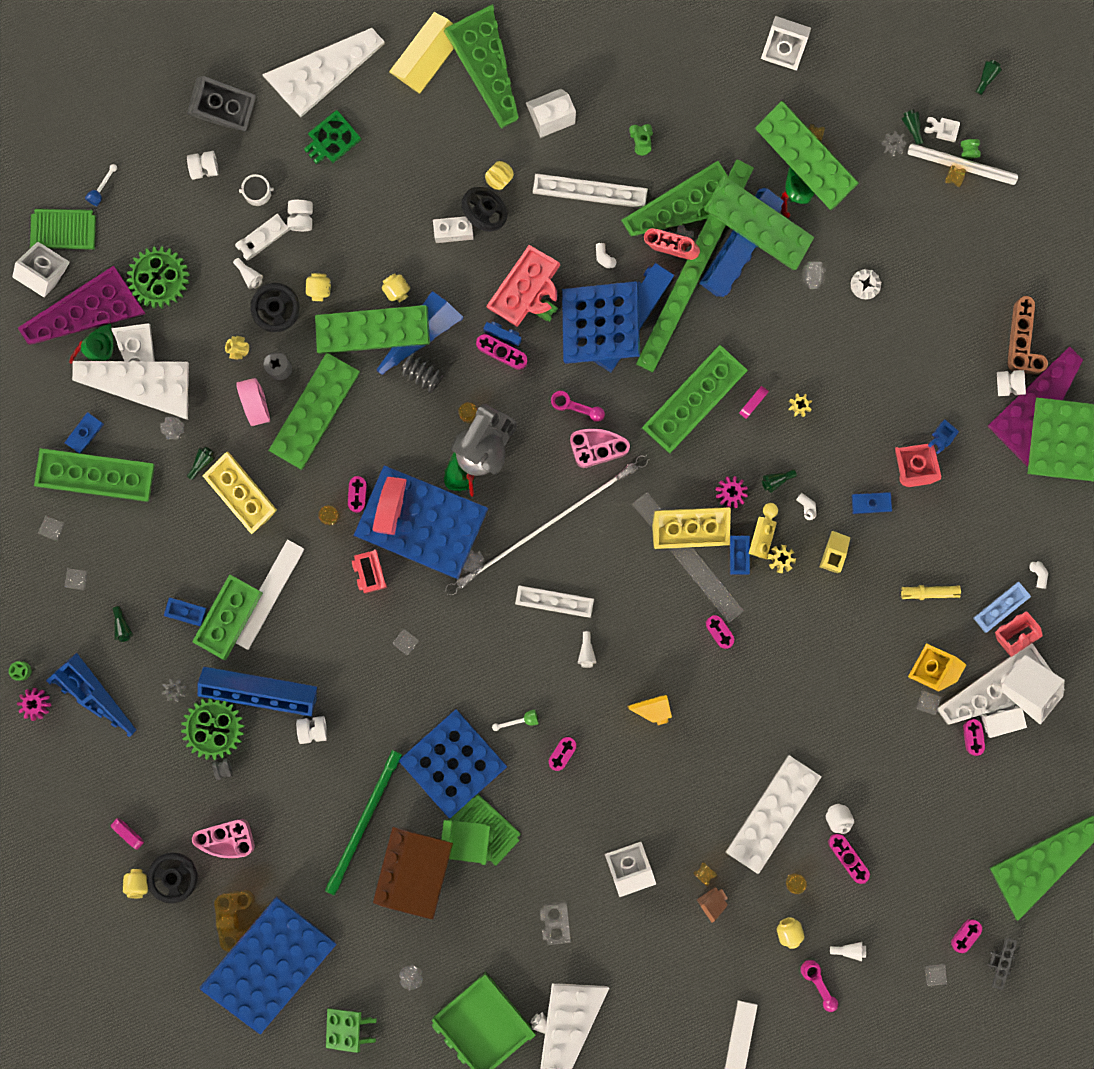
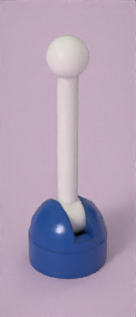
M115 164L110 165V170L98 189L89 191L85 196V199L92 205L98 207L102 200L100 191L111 174L117 170Z

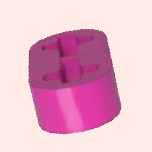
M761 386L739 414L747 419L769 391Z
M360 476L353 477L349 482L348 507L355 513L362 512L366 506L367 483ZM357 480H360V483L363 484V487L359 488V493H356V487L353 486V483H356ZM356 496H359V502L362 503V506H358V509H355L352 505V502L356 501Z
M719 616L709 617L706 621V628L715 642L723 649L730 648L734 644V636ZM711 619H713L714 621L718 620L720 622L718 624V627L720 629L719 632L716 630L715 627L710 628L709 625L712 624L710 621ZM721 632L723 633V635H724L725 637H727V636L730 637V639H729V643H730V644H729V645H727V644H725V643H724V644H721V642H720V641H722V637L720 636V633H721Z
M969 719L963 725L966 750L971 755L979 756L985 750L983 727L978 720ZM972 722L978 727L974 730L975 736H973L971 730H968ZM973 739H975L976 744L980 745L976 753L975 750L971 749V746L974 745Z
M565 737L559 742L549 758V766L552 770L560 771L566 766L576 749L574 739ZM570 740L573 749H568L565 754L562 753L564 749L562 743ZM560 754L563 755L561 759L562 766L554 767L552 759H557Z
M117 818L111 824L112 829L134 849L138 850L144 843V840L120 818Z
M974 919L965 921L951 941L952 948L959 953L967 952L982 932L981 924ZM970 924H971V925L976 924L975 928L977 929V931H976V932L971 931L970 934L967 935L968 932L970 931V929L968 928V926H969ZM965 937H967L963 942L965 944V947L957 948V940L962 941Z

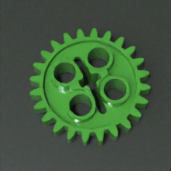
M154 246L153 252L146 248L145 255L139 252L140 259L133 258L136 264H129L133 271L127 272L128 275L132 276V278L127 279L128 283H132L128 288L135 290L132 295L134 297L139 296L138 301L140 303L144 301L145 306L151 303L154 309L157 304L163 309L164 303L171 307V300L178 303L176 297L183 298L180 292L181 290L187 291L184 284H189L185 277L190 276V274L184 272L188 267L187 265H181L184 260L182 258L178 259V253L172 255L171 249L165 252V248L162 246L160 251ZM160 260V267L153 268V263ZM170 272L176 273L173 280L167 279ZM144 275H149V280L146 283H141V278ZM158 275L162 278L161 280H158L155 278V276ZM164 287L163 293L156 295V289Z
M209 698L208 703L205 699H201V705L197 702L194 703L195 710L188 708L191 714L184 715L188 720L181 723L186 726V729L181 730V732L187 734L183 738V740H189L186 747H194L191 753L199 751V758L205 754L206 760H209L211 755L214 760H217L218 754L221 758H225L224 752L231 755L230 748L238 749L235 743L242 742L238 736L244 735L240 728L245 727V725L239 724L243 717L236 716L240 711L232 710L234 704L227 706V701L221 703V700H216L214 702L213 699ZM203 712H207L210 716L207 723L201 720ZM223 715L229 719V723L226 726L220 724V718ZM214 723V727L229 729L230 732L214 731L212 734V730L197 728L196 725L213 726ZM200 731L206 734L204 742L199 741L197 738ZM219 734L225 737L223 745H219L216 741Z

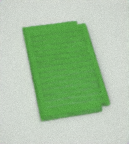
M35 209V214H31L30 248L39 242L49 249H95L96 215H92L93 210Z
M479 794L475 798L473 797L449 819L492 825L491 830H495L493 842L490 841L489 849H492L491 862L495 866L519 842L517 837L521 835L515 827Z

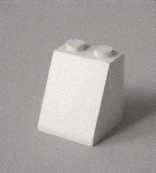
M562 89L526 102L540 138L575 124V108L569 94Z
M1026 655L1021 660L1018 659L1014 663L1011 673L1005 674L1001 680L1002 692L1040 725L1064 694L1065 680Z

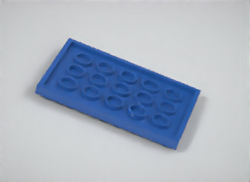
M383 466L354 536L458 579L488 508ZM387 477L406 479L401 514L397 519L395 535L376 533L372 530L380 495Z
M276 896L200 986V990L261 1035L337 944Z

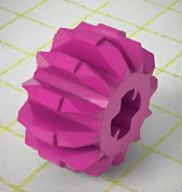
M736 476L733 477L732 482L729 477L725 478L726 483L721 480L719 484L723 488L716 487L715 489L717 492H721V494L716 495V499L723 498L720 505H723L725 501L727 502L726 507H731V503H733V507L738 508L737 501L743 505L745 502L741 497H748V494L742 493V491L748 489L747 486L742 488L740 486L744 481L740 480L739 483H736ZM731 488H734V492H736V495L734 494L732 497H730V493L727 492V489L729 491Z
M33 688L32 692L29 689L25 690L26 696L23 694L19 696L23 702H17L18 706L23 707L19 709V713L25 712L24 718L28 719L30 717L31 721H35L37 717L43 719V713H49L46 707H50L51 703H46V700H49L50 696H44L45 691L40 690L38 692L37 688ZM32 701H37V703H35L38 704L37 708L31 707L33 706L31 705Z

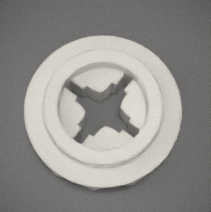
M863 269L857 271L852 277L851 289L858 298L871 299L879 293L882 282L879 275L873 270ZM869 277L871 287L868 286L863 291L864 284L861 281H865Z

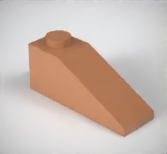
M714 887L698 898L697 902L710 921L714 922L728 906L725 901L728 897L722 889L718 891Z

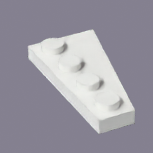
M150 324L112 328L124 361L155 362Z

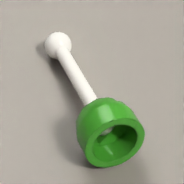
M536 710L526 712L522 719L502 724L495 723L492 725V729L498 731L502 727L522 722L530 726L537 725L539 721Z

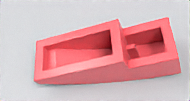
M386 478L372 529L376 533L395 535L397 519L401 514L406 479Z

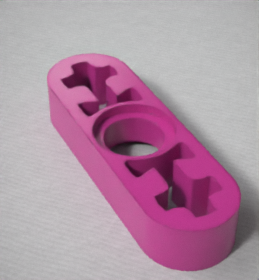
M487 334L480 335L477 338L476 345L482 353L516 370L526 367L527 356L523 352ZM485 339H488V344L492 346L494 345V343H497V345H495L493 349V353L490 352L491 348L488 346L482 348V344L480 343V341H485ZM499 347L507 349L505 357H499L496 354ZM511 351L514 352L512 356L515 358H519V356H522V361L524 363H519L518 365H515L516 361L512 358H510V362H508L507 359L510 357Z
M841 834L831 835L828 840L829 847L856 883H866L869 880L870 873L849 842ZM834 839H842L840 843L844 849L848 847L849 849L844 850L839 855L838 852H841V849L838 846H833L835 843ZM847 853L854 855V861L851 864L844 862V856ZM856 866L861 872L865 871L863 874L864 878L856 879L857 872L855 869L850 871L849 868Z

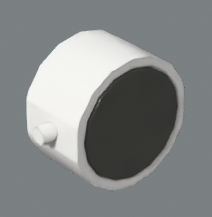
M256 174L245 178L241 185L242 189H239V193L243 194L246 201L254 206H261L267 203L271 197V191H274V188H271L266 178Z

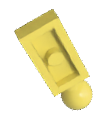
M767 503L763 507L765 518H758L749 554L762 559H767L777 524V522L772 521V518L778 514V507L774 503Z

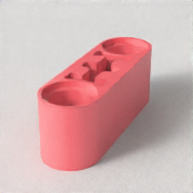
M654 228L647 230L644 234V241L655 251L689 260L697 258L700 254L699 246L691 238ZM658 236L657 241L652 243V240ZM692 246L691 250L686 252L687 247Z

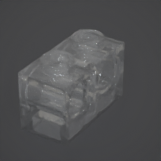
M566 901L543 904V909H540L541 921H545L546 926L545 929H542L543 941L547 940L548 945L571 943ZM551 909L559 911L560 914L557 918L549 917L548 913ZM554 928L561 930L562 934L559 938L551 936L550 933Z

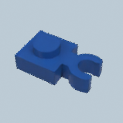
M944 419L932 434L935 439L929 442L928 447L936 444L938 446L936 453L939 454L944 450L945 446L947 447L951 444L959 431Z

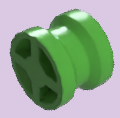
M969 139L962 141L961 147L963 152L961 157L963 159L980 157L981 152L978 150L980 140Z
M542 299L541 302L548 303L551 309L536 315L550 322L552 314L558 308L549 301Z
M14 662L9 668V675L14 680L24 681L32 673L31 666L26 662Z

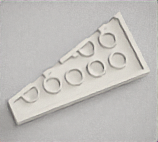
M370 28L262 75L290 107L302 117L380 49L385 42L373 28Z
M73 361V381L188 420V362Z
M552 983L540 1069L573 1068L609 987Z

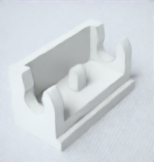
M1018 705L980 715L984 731L988 734L989 738L1027 728L1023 709Z

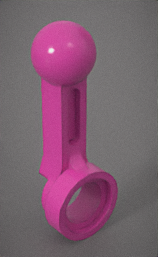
M557 391L551 397V404L556 410L570 409L590 416L595 422L603 420L605 416L604 410L601 407L591 408L573 402L564 391ZM560 396L566 398V403L563 406L556 405V399Z
M814 960L805 961L801 966L802 976L815 984L824 1000V1009L828 1012H834L838 1008V1001L829 994L820 975L821 968L819 964ZM816 967L815 974L807 975L809 968Z

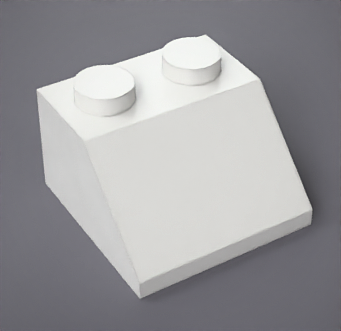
M775 16L761 59L797 71L811 28Z
M37 242L16 261L12 277L45 297L55 288L68 267L69 261Z
M642 842L605 854L619 897L656 885Z

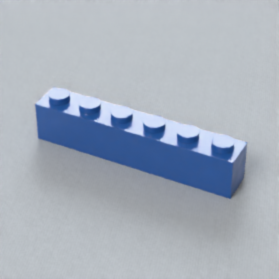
M768 188L759 189L755 197L780 213L784 201ZM733 230L699 284L715 296L724 297L731 291L732 283L741 275L742 267L749 262L752 257L751 253L758 246Z
M656 263L653 267L649 266L643 275L645 276L642 283L638 282L639 330L674 278L672 273ZM624 317L616 318L615 324L621 325L624 322ZM618 335L615 339V342H623L625 336ZM602 337V339H604L602 344L605 343L606 337ZM621 358L593 362L612 373Z
M203 667L198 681V697L312 716L317 700V686Z

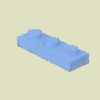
M1016 582L973 617V619L987 633L1031 596L1020 582Z

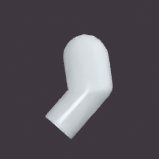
M605 243L596 244L598 263L605 268H614L617 263L616 259L606 254Z
M801 493L796 501L804 506V517L807 520H813L817 515L816 503Z
M1039 561L1032 562L1030 564V571L1036 572L1038 575L1036 587L1046 589L1047 569Z

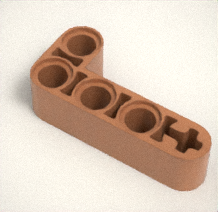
M1029 296L1020 298L1014 304L1007 363L1011 371L1024 370L1025 374L1035 375L1047 368L1048 361L1042 355L1030 354L1035 302ZM1022 303L1028 307L1026 310H1024V306H1021ZM1018 322H1025L1026 329H1021ZM1017 339H1020V340L1023 341V343H1024V347H1023V348H1020V347L1017 346V344H1016ZM1015 358H1019L1022 361L1021 367L1015 365ZM1034 360L1040 362V369H1036L1034 367Z

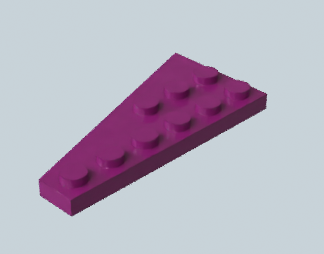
M112 266L18 327V330L26 342L32 345L146 313L132 295L133 293L116 267Z
M1068 347L1025 389L1026 394L1018 395L987 425L1027 467L1029 464L1036 398L1063 401L1083 361L1071 347Z

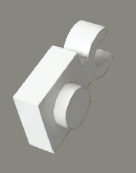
M929 117L926 122L932 123L933 127H925L924 132H937L936 138L951 142L956 141L960 122L941 118L939 123L935 118Z

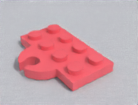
M528 245L486 307L516 327L520 325L528 312L540 314L550 310L551 306L548 303H542L541 299L543 296L549 295L552 301L556 302L557 289L551 278L560 267V263Z

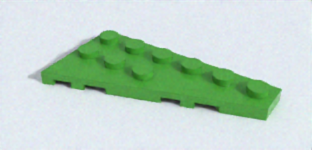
M492 4L445 28L444 32L502 129L517 121L518 113L514 96H512L511 82L507 74L506 60Z
M719 161L622 219L621 222L629 235L633 237L645 234L647 230L652 228L664 230L707 220L709 213L704 211L722 177L728 176Z
M1091 815L989 868L1017 921L1094 843V816Z

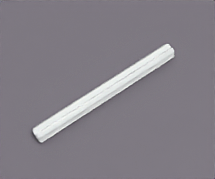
M910 144L908 148L909 155L1015 185L1018 179V175L919 145Z

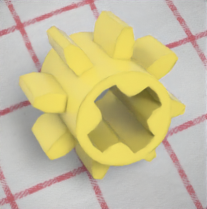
M232 336V339L227 340L225 351L230 354L229 358L243 359V356L245 357L248 354L249 344L244 342L245 337Z
M797 393L795 395L796 400H789L792 406L788 410L795 412L794 417L798 414L805 417V410L808 412L812 410L808 407L812 400L808 401L806 399L807 394L799 397ZM803 402V407L798 409V404L796 403Z

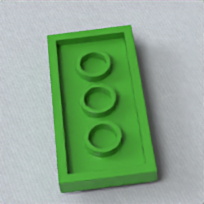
M229 574L192 642L226 661L263 592Z

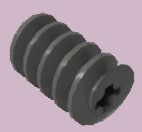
M274 352L265 358L264 368L273 379L280 381L291 375L292 365L282 353Z
M412 353L406 359L400 371L403 370V376L409 374V380L416 378L415 383L417 385L422 382L421 387L423 389L428 387V392L432 393L440 383L443 375L439 377L440 370L433 373V366L427 369L426 361L420 365V357L414 361V354Z

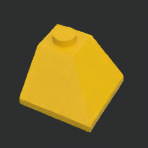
M926 643L908 677L939 692L959 680L966 664L956 656Z
M667 695L628 705L629 710L653 723L657 722V725L668 723V718H672Z

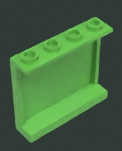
M486 972L431 1020L434 1030L438 1034L442 1033L446 1038L444 1041L450 1049L454 1047L458 1052V1059L463 1064L467 1063L471 1069H495L526 1041L536 1036V1031L531 1029V1025Z

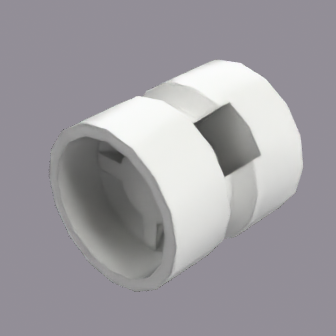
M214 151L203 152L202 156L198 153L187 155V164L192 180L203 178L205 174L207 177L219 175Z
M307 200L288 201V213L291 216L288 217L287 228L292 231H311L312 218L310 215L313 214V203Z
M1016 370L1012 374L1008 371L997 372L998 396H1009L1012 392L1014 395L1026 394L1024 370Z
M324 716L313 717L311 721L308 718L297 719L296 727L299 744L311 743L313 739L316 742L327 741V726Z

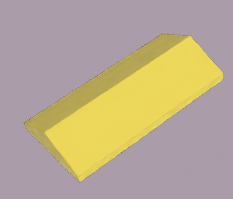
M434 12L392 67L390 73L420 94L454 50L444 32L445 28L453 25V23Z
M226 452L203 475L251 534L265 524L277 511L229 452Z
M731 508L654 511L652 525L654 548L730 545Z

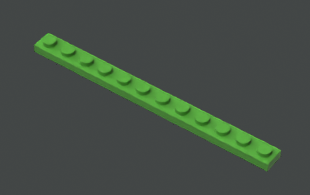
M737 159L727 178L744 189L754 168ZM710 214L695 242L700 248V254L693 260L687 259L636 362V365L652 373L725 228L724 223Z

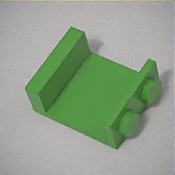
M445 819L442 840L453 843L449 859L486 865L488 861H491L492 849H489L490 841L493 842L495 830H491L492 825Z

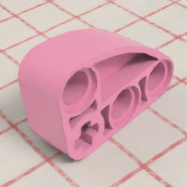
M252 378L237 382L240 400L250 425L255 426L270 422L264 391L258 380Z
M602 429L575 431L570 438L575 461L581 468L591 467L623 457L630 448V444L625 438ZM576 436H581L584 439V443L576 445L573 439ZM624 443L626 450L618 452L615 447L616 444ZM600 448H604L607 450L608 455L605 458H601L598 456L597 451ZM582 454L589 456L587 463L580 462L579 459H581Z
M237 819L199 830L192 837V843L195 847L208 854L222 858L244 857L251 854L255 848L250 825L244 819ZM238 823H240V826H244V829L241 830V833L240 831H236L235 827L238 826ZM218 828H222L225 831L226 835L223 839L217 836ZM201 833L207 838L205 844L198 841V835ZM242 842L248 843V852L241 850L240 844Z

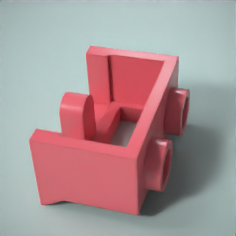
M377 550L355 555V560L352 561L354 572L358 571L360 579H357L359 590H363L365 594L387 588ZM367 557L370 559L376 585L367 587L360 559Z
M1027 611L1017 615L1011 622L1002 625L995 632L997 641L1010 657L1043 636L1041 627ZM1026 627L1032 630L1027 635L1021 634L1019 640L1014 644L1010 645L1009 642L1007 643L1008 639Z

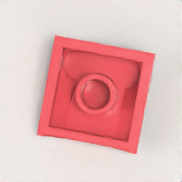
M928 444L895 448L900 472L899 479L902 485L906 487L932 484L941 479L934 445L928 447Z

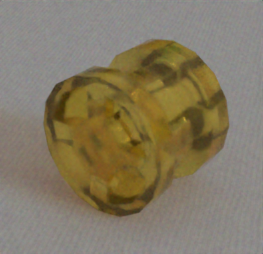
M810 123L809 129L822 141L825 127L821 126L818 128Z
M951 164L945 183H954L957 187H960L966 169H958L955 165Z
M469 402L460 406L459 417L463 422H473L477 412L476 406Z
M324 506L319 511V519L325 525H334L339 520V512L333 506Z
M704 862L699 870L693 872L706 886L710 884L712 878L717 876Z
M793 873L787 877L786 887L790 892L800 894L806 889V880L800 874Z

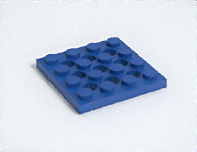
M637 281L562 289L563 361L565 364L640 357ZM617 299H624V303L620 307L614 306ZM598 301H605L603 308H596ZM585 302L587 304L584 310H577L580 303ZM624 317V322L621 325H616V318ZM599 319H605L606 322L603 326H596V322ZM580 321H587V325L584 328H578ZM624 335L625 339L621 343H616V337ZM599 337H606L604 344L598 345L596 343ZM580 339H587V344L585 346H578V342Z
M457 709L399 760L449 819L507 768V765ZM452 731H458L460 734V739L457 742H452L449 738ZM437 744L445 746L446 751L443 755H438L435 752ZM465 745H470L473 748V753L469 757L464 756L462 753V748ZM425 756L431 759V765L428 768L422 767L420 763L421 759ZM451 758L457 759L459 763L458 767L454 770L448 767V761ZM477 760H483L486 763L483 771H478L475 768ZM436 771H441L444 774L442 782H436L433 779ZM465 772L471 775V781L468 784H464L460 780L461 775ZM450 785L457 789L454 797H449L446 794V789Z

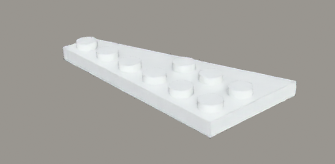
M1030 644L1014 656L1004 660L936 709L947 724H952L1017 705L1002 692L1001 680L1005 674L1011 673L1014 663L1018 659L1021 660L1024 655L1051 672L1052 670L1035 646Z

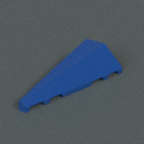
M433 291L423 303V305L428 306L430 342L464 318L446 300ZM425 345L392 347L377 368V372L381 375L385 374L390 368L398 365L403 359L412 353L414 354Z
M77 653L46 680L49 684L55 683L61 687V692L64 694L68 692L77 699V703L98 717L104 716L112 721L111 725L113 727L119 726L124 729L128 737L136 731V728Z

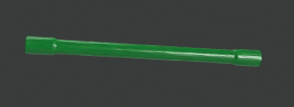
M395 750L391 751L385 763V768L338 866L325 888L327 893L336 894L343 875L390 777L402 757L401 753Z

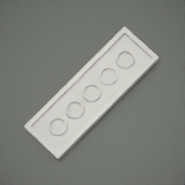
M788 755L726 850V853L759 874L821 779V776Z

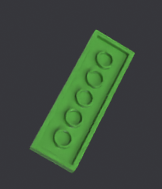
M781 101L756 126L755 129L830 210H833L859 184L854 176L784 101Z
M722 177L704 211L792 270L798 268L814 239L808 232L727 177Z
M427 305L315 315L318 354L430 344Z
M719 345L650 418L642 429L670 454L748 370Z
M326 353L268 451L303 470L360 371Z
M40 448L34 486L149 502L155 464Z

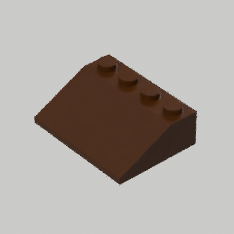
M392 827L373 903L389 909L434 919L453 843L406 828Z

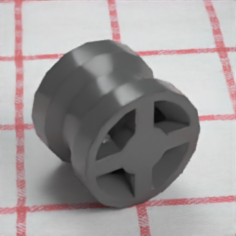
M228 758L222 762H212L216 780H221L225 776L228 778L233 776L231 763Z

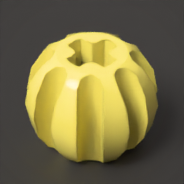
M498 161L486 172L485 179L490 187L501 190L510 182L514 174L510 165Z
M781 545L780 551L775 546L771 549L774 555L768 554L767 560L771 559L773 561L769 566L771 569L777 566V573H783V567L789 572L792 569L789 564H795L796 558H791V554L794 553L792 548L788 552L786 551L787 545ZM780 554L782 557H786V560L783 561V564L782 561H778Z

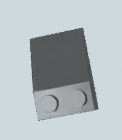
M201 76L196 79L187 115L246 132L256 95Z

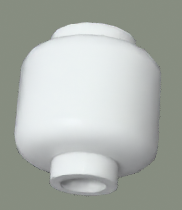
M835 804L826 813V820L833 832L845 834L851 830L854 818L847 806Z

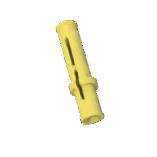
M919 585L918 587L901 588L903 590L901 591L902 599L924 600L925 598L961 597L960 586L924 587V585Z

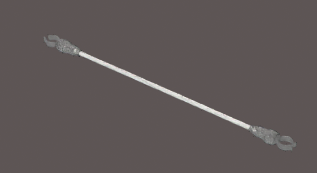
M632 462L626 465V467L623 470H621L615 476V478H613L612 480H610L609 482H607L606 484H604L603 486H601L600 488H598L597 490H595L594 492H592L591 494H589L588 496H586L585 498H583L582 500H580L579 502H577L576 504H574L573 506H571L570 508H568L567 510L553 518L551 521H549L548 523H546L545 525H543L542 527H540L539 529H537L536 531H534L533 533H531L530 535H528L527 537H525L524 539H522L521 541H519L518 543H516L515 545H513L512 547H510L509 549H507L506 551H504L503 553H501L500 555H498L497 557L483 565L478 570H474L473 572H469L465 576L459 577L455 581L459 586L457 588H464L465 586H467L468 583L478 575V573H480L481 571H483L484 569H486L487 567H489L490 565H492L493 563H495L496 561H498L499 559H501L502 557H504L505 555H507L508 553H510L511 551H513L514 549H516L517 547H519L520 545H522L523 543H525L526 541L540 533L542 530H544L545 528H547L548 526H550L551 524H553L554 522H556L557 520H559L560 518H562L563 516H565L566 514H568L569 512H571L572 510H574L575 508H577L578 506H580L581 504H583L584 502H586L587 500H589L590 498H592L593 496L607 488L615 481H619L620 479H624L628 475L634 474L638 470V467H636L635 465L636 463Z

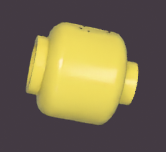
M311 273V276L306 279L307 296L312 297V301H323V298L330 296L331 280L326 277V274Z
M394 273L383 280L382 290L390 301L397 300L400 303L408 297L407 293L410 290V286L402 275Z
M131 869V873H127L123 877V893L128 898H143V895L148 892L147 875L142 873L143 870Z
M785 918L780 921V924L777 926L780 943L791 949L797 948L804 940L801 923L794 918Z

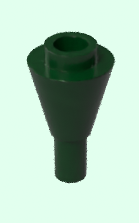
M990 60V62L985 61L981 82L975 91L977 94L982 95L987 85L1002 71L1000 68L1001 64L994 60Z
M913 109L903 113L904 117L901 119L910 133L913 134L916 145L924 143L920 134L919 112L915 113Z
M206 446L204 448L199 447L193 467L187 475L189 479L193 480L199 471L215 459L213 456L214 452Z
M793 469L786 473L764 475L762 486L766 491L768 490L772 493L784 484L786 480L796 477L797 473Z
M120 606L113 607L115 616L114 639L119 640V642L129 641L133 633L122 616Z

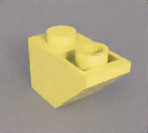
M832 531L819 567L834 573H840L848 552L850 537Z

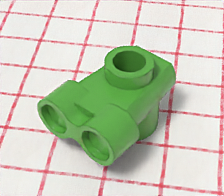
M650 124L643 126L632 125L629 131L630 136L635 141V152L638 155L645 156L651 152L652 126Z

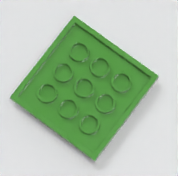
M1036 398L1027 474L1094 482V404Z

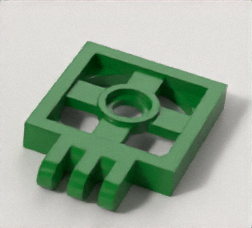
M336 110L308 133L313 142L306 146L304 151L308 153L313 149L309 154L311 159L319 155L314 159L315 164L320 163L326 157L333 164L359 143L361 138ZM341 122L343 125L336 129L332 128L329 123ZM323 128L327 133V138L320 143L319 133ZM349 130L351 132V141L346 144L342 140V135ZM333 133L338 134V138L336 140H333L331 138V135ZM331 144H336L341 150L337 153H331L326 148Z

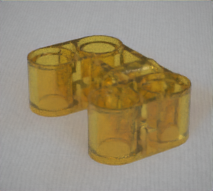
M248 890L223 893L214 901L216 927L220 947L224 951H231L248 931V929L239 930L237 910L248 908L254 901L253 894ZM240 895H246L248 897V903L246 905L240 903ZM221 898L228 899L229 906L227 908L221 906ZM226 937L234 939V946L226 944Z

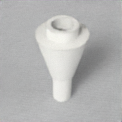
M239 258L234 260L233 263L240 270L248 288H258L262 284L263 275L246 266Z
M586 631L583 632V644L578 664H581L583 668H591L597 662L591 644L590 632Z
M862 942L844 945L843 947L830 946V954L843 955L862 961V958H866V946H862Z
M543 1012L534 1015L531 1020V1029L545 1034L547 1017Z

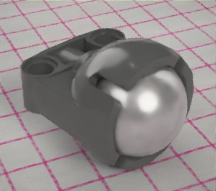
M482 404L478 408L471 426L461 431L451 444L450 450L456 453L459 466L468 474L476 476L485 475L489 472L496 475L500 472L506 456L505 445L510 436L515 432L517 422L496 408Z

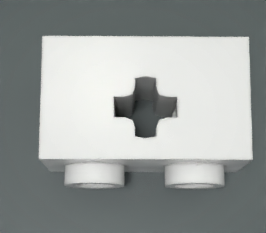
M466 216L433 220L436 243L474 240L472 223L468 221Z

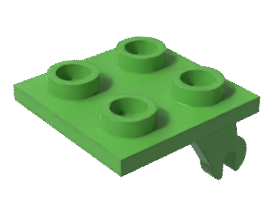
M328 1008L326 1048L359 1053L360 1044L376 1042V1038H359L360 1024L376 1023L377 1018H361V1012Z

